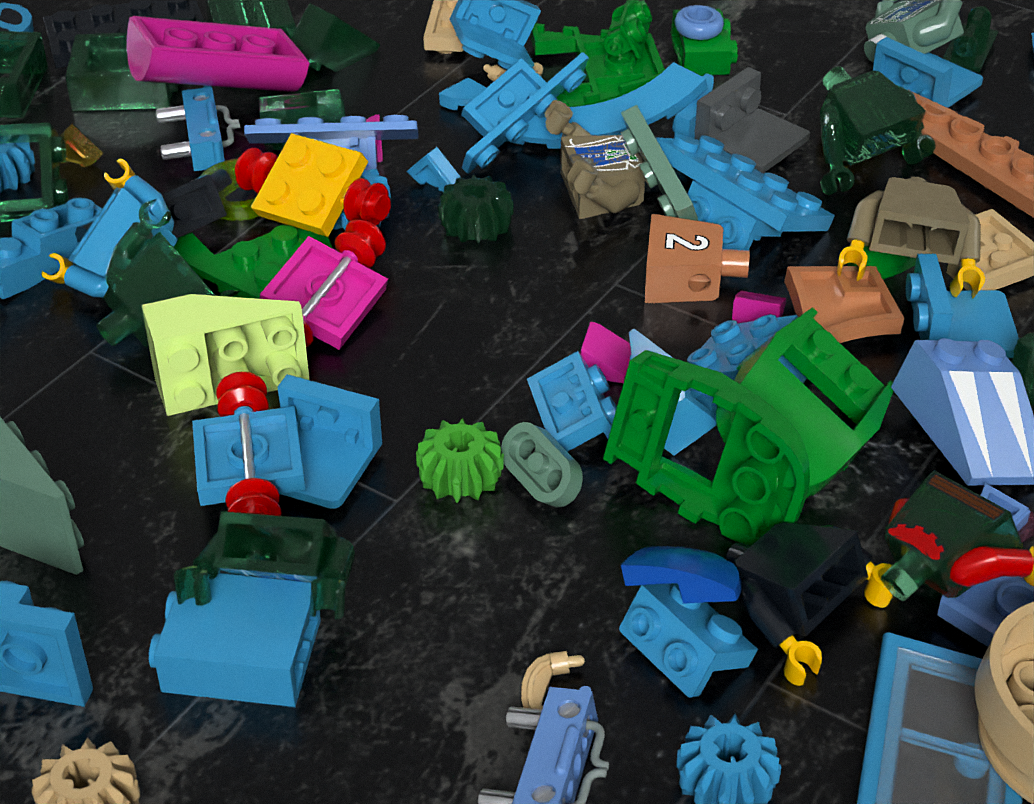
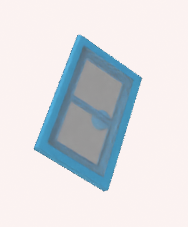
M889 632L883 634L857 804H1022V797L1011 789L992 767L979 739V712L975 699V679L982 661L981 658Z

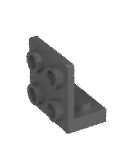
M747 67L697 100L695 140H699L702 135L717 139L724 144L723 150L731 155L739 154L750 158L756 163L755 169L765 173L808 142L810 131L758 108L762 96L760 91L761 72Z

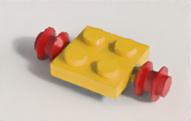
M291 133L278 157L272 152L263 153L258 148H249L238 158L235 164L236 181L239 187L246 191L254 190L258 194L251 206L258 216L329 237L343 209L348 221L360 219L371 222L376 226L387 217L390 211L391 201L385 185L381 183L371 185L368 180L360 178L368 164L367 159L361 152Z

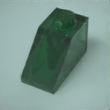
M309 3L291 37V41L309 61V66L317 71L324 65L338 72L376 52L380 46L378 42L311 3Z

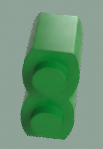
M716 9L718 12L721 13V15H722V17H723V13H722L721 9ZM673 10L671 39L674 52L677 54L678 64L700 76L706 73L710 75H730L731 64H736L738 57L737 42L730 39V20L724 19L723 29L716 37L708 40H694L684 37L677 31L674 22L676 14L680 10Z

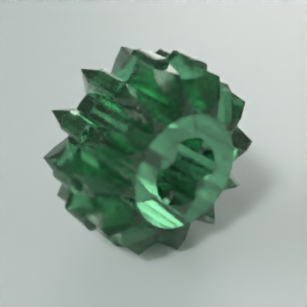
M473 175L471 179L467 180L456 178L455 184L444 186L443 195L440 197L438 209L441 225L446 228L447 236H458L461 243L475 240L479 244L482 239L496 241L498 234L508 232L509 224L511 223V215H513L511 193L506 191L505 183L493 182L491 176L480 179Z

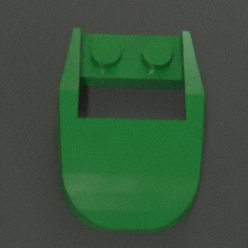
M813 307L780 329L753 353L748 355L736 368L739 372L734 381L776 409L795 427L801 436L807 451L810 468V483L806 498L817 494L837 474L845 470L860 450L879 430L893 394V389L891 388L893 382L890 380L884 385L866 366L862 365L830 332L826 331L814 319L818 312ZM782 355L856 424L853 430L779 361ZM717 405L716 423L724 443H726L736 411L731 413Z
M644 350L630 360L603 456L605 461L612 464L617 459H620L639 472L636 484L653 496L660 491L680 505L677 514L694 524L701 518L717 524L723 536L737 542L753 545L775 524L782 522L797 523L809 490V459L801 436L783 415L753 392L721 372L648 350ZM695 389L714 397L712 402L731 413L736 411L713 482L689 468L662 457L681 390Z

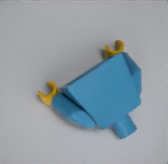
M118 159L116 162L125 171L124 175L118 179H112L106 172L104 173V178L114 189V192L69 259L55 253L49 255V257L59 261L60 270L58 273L50 275L42 271V276L58 284L65 283L67 286L91 297L125 298L133 290L143 293L152 279L174 292L186 277L188 269L168 256L178 240L172 234L174 228L173 218L162 194L141 177L135 176L134 171L125 160Z

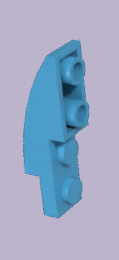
M73 198L66 204L51 209L36 210L29 216L13 220L12 237L0 238V298L6 299L43 281L45 278L42 276V271L50 275L60 270L59 261L49 257V255L55 253L69 259L79 244L75 235L76 228L95 220L102 208L94 204L92 200Z

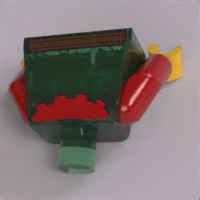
M936 471L928 475L910 498H901L894 503L888 526L885 528L884 538L896 563L881 576L885 587L898 599L905 601L922 584L929 586L947 598H957L974 585L1002 576L1024 577L1028 584L1034 586V546L1029 551L1024 549L1011 512Z

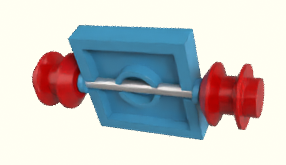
M235 372L224 377L217 386V408L220 417L192 421L197 492L200 506L226 503L229 526L240 534L255 536L271 531L280 522L281 508L278 504L280 494L304 491L306 486L295 407L268 410L267 387L263 379L254 373Z

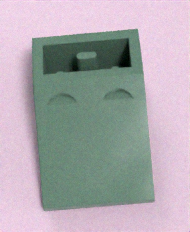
M0 417V547L76 575L83 572L78 549L84 547V541L77 525L70 518L69 511L75 509V503L68 487L62 480L54 482L51 479L48 467L41 454L37 450L29 452L17 425L13 421L5 423Z

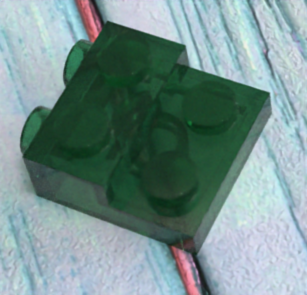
M339 89L258 98L260 119H278L281 121V124H298V119L304 117L321 118L324 123H341L340 119L345 117L344 102ZM264 143V145H273L274 150H282L286 144Z

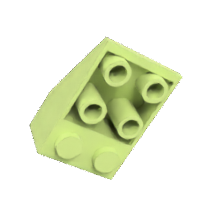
M189 294L141 305L154 377L167 416L217 405L216 389L219 382L227 375L235 372H250L258 375L265 382L267 392L278 390V385L287 374L310 380L302 307L299 301Z

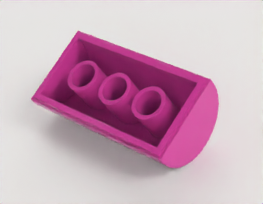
M140 16L129 17L127 57L131 74L136 81L295 92L302 86L306 78L309 61L282 29Z

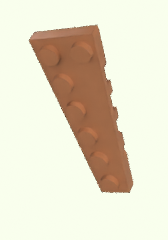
M910 90L901 92L878 103L877 115L881 120L920 144L924 149L942 158L955 169L970 176L986 189L1001 196L1017 209L1024 211L1034 218V156L1018 149L1019 141L1007 135L1005 137L990 136L984 133L983 124L961 116L955 111Z

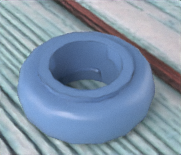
M692 5L681 9L676 14L674 23L677 31L684 37L694 40H708L721 33L724 19L721 13L714 8Z

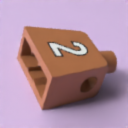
M651 214L645 303L716 300L719 298L721 276L748 278L750 250L722 249L723 227L719 224Z

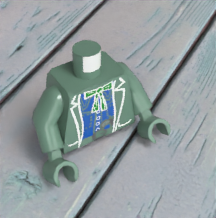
M882 0V2L877 4L874 19L866 24L865 29L868 41L864 44V52L867 58L874 62L876 44L885 37L923 54L934 50L964 34L959 17V11L963 2L960 0H902L893 4L897 0Z

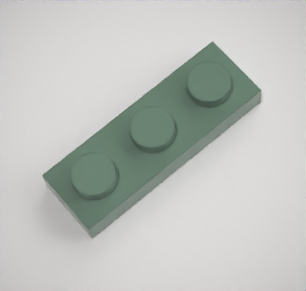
M635 105L621 112L627 128L620 132L630 154L633 156L640 153L644 160L643 163L639 164V168L649 188L658 186L663 194L657 200L664 215L699 221L692 201L638 106Z

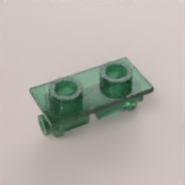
M975 7L969 12L967 24L961 23L964 34L951 41L943 59L970 71H981L998 35L997 30L990 29L992 15L986 7Z

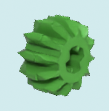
M462 418L458 424L451 425L442 420L438 430H425L423 442L418 443L416 465L419 467V478L422 481L423 488L432 489L437 499L451 495L456 503H458L462 496H470L475 500H479L482 491L495 490L496 482L501 477V470L504 469V454L501 453L497 432L487 431L483 422L468 425L464 418Z

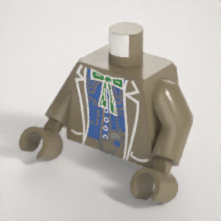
M553 100L544 113L546 118L545 125L551 134L559 135L561 132L563 133L561 137V175L579 219L608 212L618 213L625 208L640 205L644 201L645 179L639 168V164L644 162L639 153L632 156L621 135H592L578 123H568L573 116L572 110L565 103Z

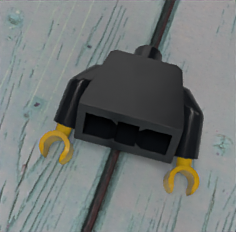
M782 522L775 524L753 545L736 542L727 553L726 560L732 562L739 572L741 592L738 600L772 647L776 649L780 646L786 653L787 659L784 666V675L794 685L802 686L806 678V672L798 662L806 663L815 674H818L822 662V654L819 647L809 641H797L794 637L796 633L807 636L866 579L868 582L864 589V596L867 601L879 608L887 607L893 596L889 590L902 579L901 573L896 566L886 563L874 565L870 561L873 556L861 546L858 532L855 530L842 529L833 525L814 526Z

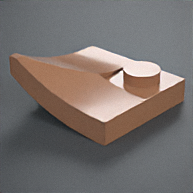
M837 266L787 267L784 283L791 297L796 315L799 317L813 307L818 312L814 319L826 331L830 332L839 343L870 336L900 334L904 322V316L876 266H866L865 274L859 281H856L859 271L858 266H843L841 276L837 274Z

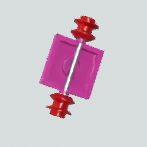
M360 219L351 220L346 225L345 232L340 233L336 237V250L308 236L260 293L259 299L300 302L306 347L311 345L314 336L340 350L385 292L388 278L369 269L375 264L376 257L382 255L386 249L385 239L375 224Z

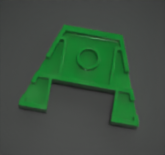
M535 23L530 33V38L535 55L575 52L578 56L584 52L589 57L583 71L586 74L585 83H581L571 93L564 90L556 97L558 101L565 103L568 107L596 104L623 96L645 85L661 74L665 69L651 33L647 34L641 58L638 59L632 50L618 56L608 54L603 46L604 39L610 32L606 29H602L601 36L580 34L579 28L564 26L563 32L545 31V24Z
M285 224L277 226L270 233L253 240L238 242L231 249L216 255L191 232L177 238V243L168 256L188 269L187 277L197 282L206 279L216 284L218 292L227 297L259 299L260 293L308 236L332 248V245L326 236Z

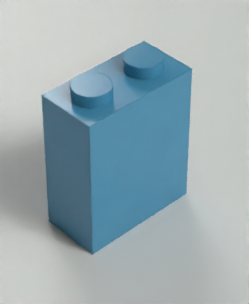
M185 569L178 590L171 591L167 598L165 608L166 622L162 633L154 634L149 648V665L151 668H156L161 692L295 707L321 622L317 583Z

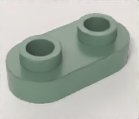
M522 422L516 424L507 432L501 445V453L504 454V465L536 500L553 507H564L570 504L579 494L583 482L582 470L577 461L547 430L532 423Z

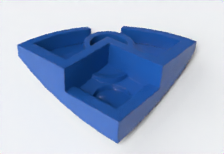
M650 546L634 552L621 565L625 586L678 583L683 604L737 601L741 592V580L737 567L718 554L687 547Z

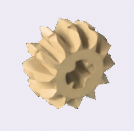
M87 737L81 749L74 751L62 744L61 758L42 759L41 776L32 780V795L35 804H139L140 789L138 781L135 779L137 775L134 764L129 760L128 755L119 754V750L115 748L112 741L96 749L95 745Z

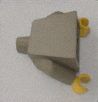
M892 177L888 179L885 191H875L857 204L847 241L851 244L849 247L844 248L839 255L837 265L838 276H841L843 265L854 263L859 267L856 281L861 280L867 265V254L864 251V247L869 246L870 251L917 258V254H936L938 262L958 265L960 262L961 269L950 283L951 294L957 297L962 291L963 282L970 284L972 298L980 291L985 283V276L982 270L975 266V263L980 261L981 224L979 218L961 204L954 188L928 183L920 177L908 179Z

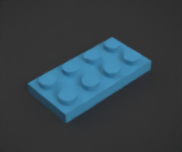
M676 134L675 138L656 137L672 167L780 232L829 230L835 215L821 208L822 201L805 192L796 193L787 188L789 182L778 175L768 172L761 173L755 169L756 163L750 158L739 154L731 155L723 150L724 144L719 140L704 135L699 140L682 134Z

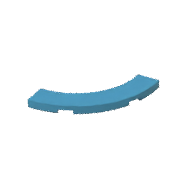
M673 62L653 80L623 96L596 104L569 107L573 112V116L568 123L576 122L592 135H621L620 132L627 129L621 112L637 105L648 125L663 117L669 119L696 100L708 88L706 78ZM535 115L527 122L529 127L524 134L513 143L524 145L525 142L547 144V148L561 149L563 133L561 132L559 135L551 134L546 128L545 116L540 118L538 115Z

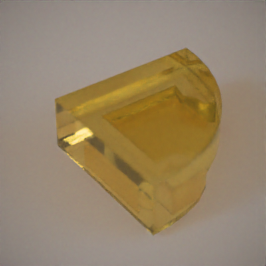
M73 124L46 151L49 156L58 162L65 163L69 161L80 164L82 167L94 164L104 154Z

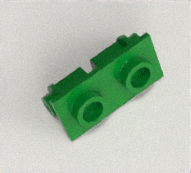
M627 0L626 4L614 10L609 28L610 32L603 42L604 49L608 54L618 56L632 50L637 59L641 58L652 21L650 9L644 0Z

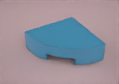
M466 78L439 92V105L458 111V106H466L484 91L486 87L470 78Z
M437 147L407 170L410 176L422 185L428 183L438 187V190L443 192L452 190L463 181Z

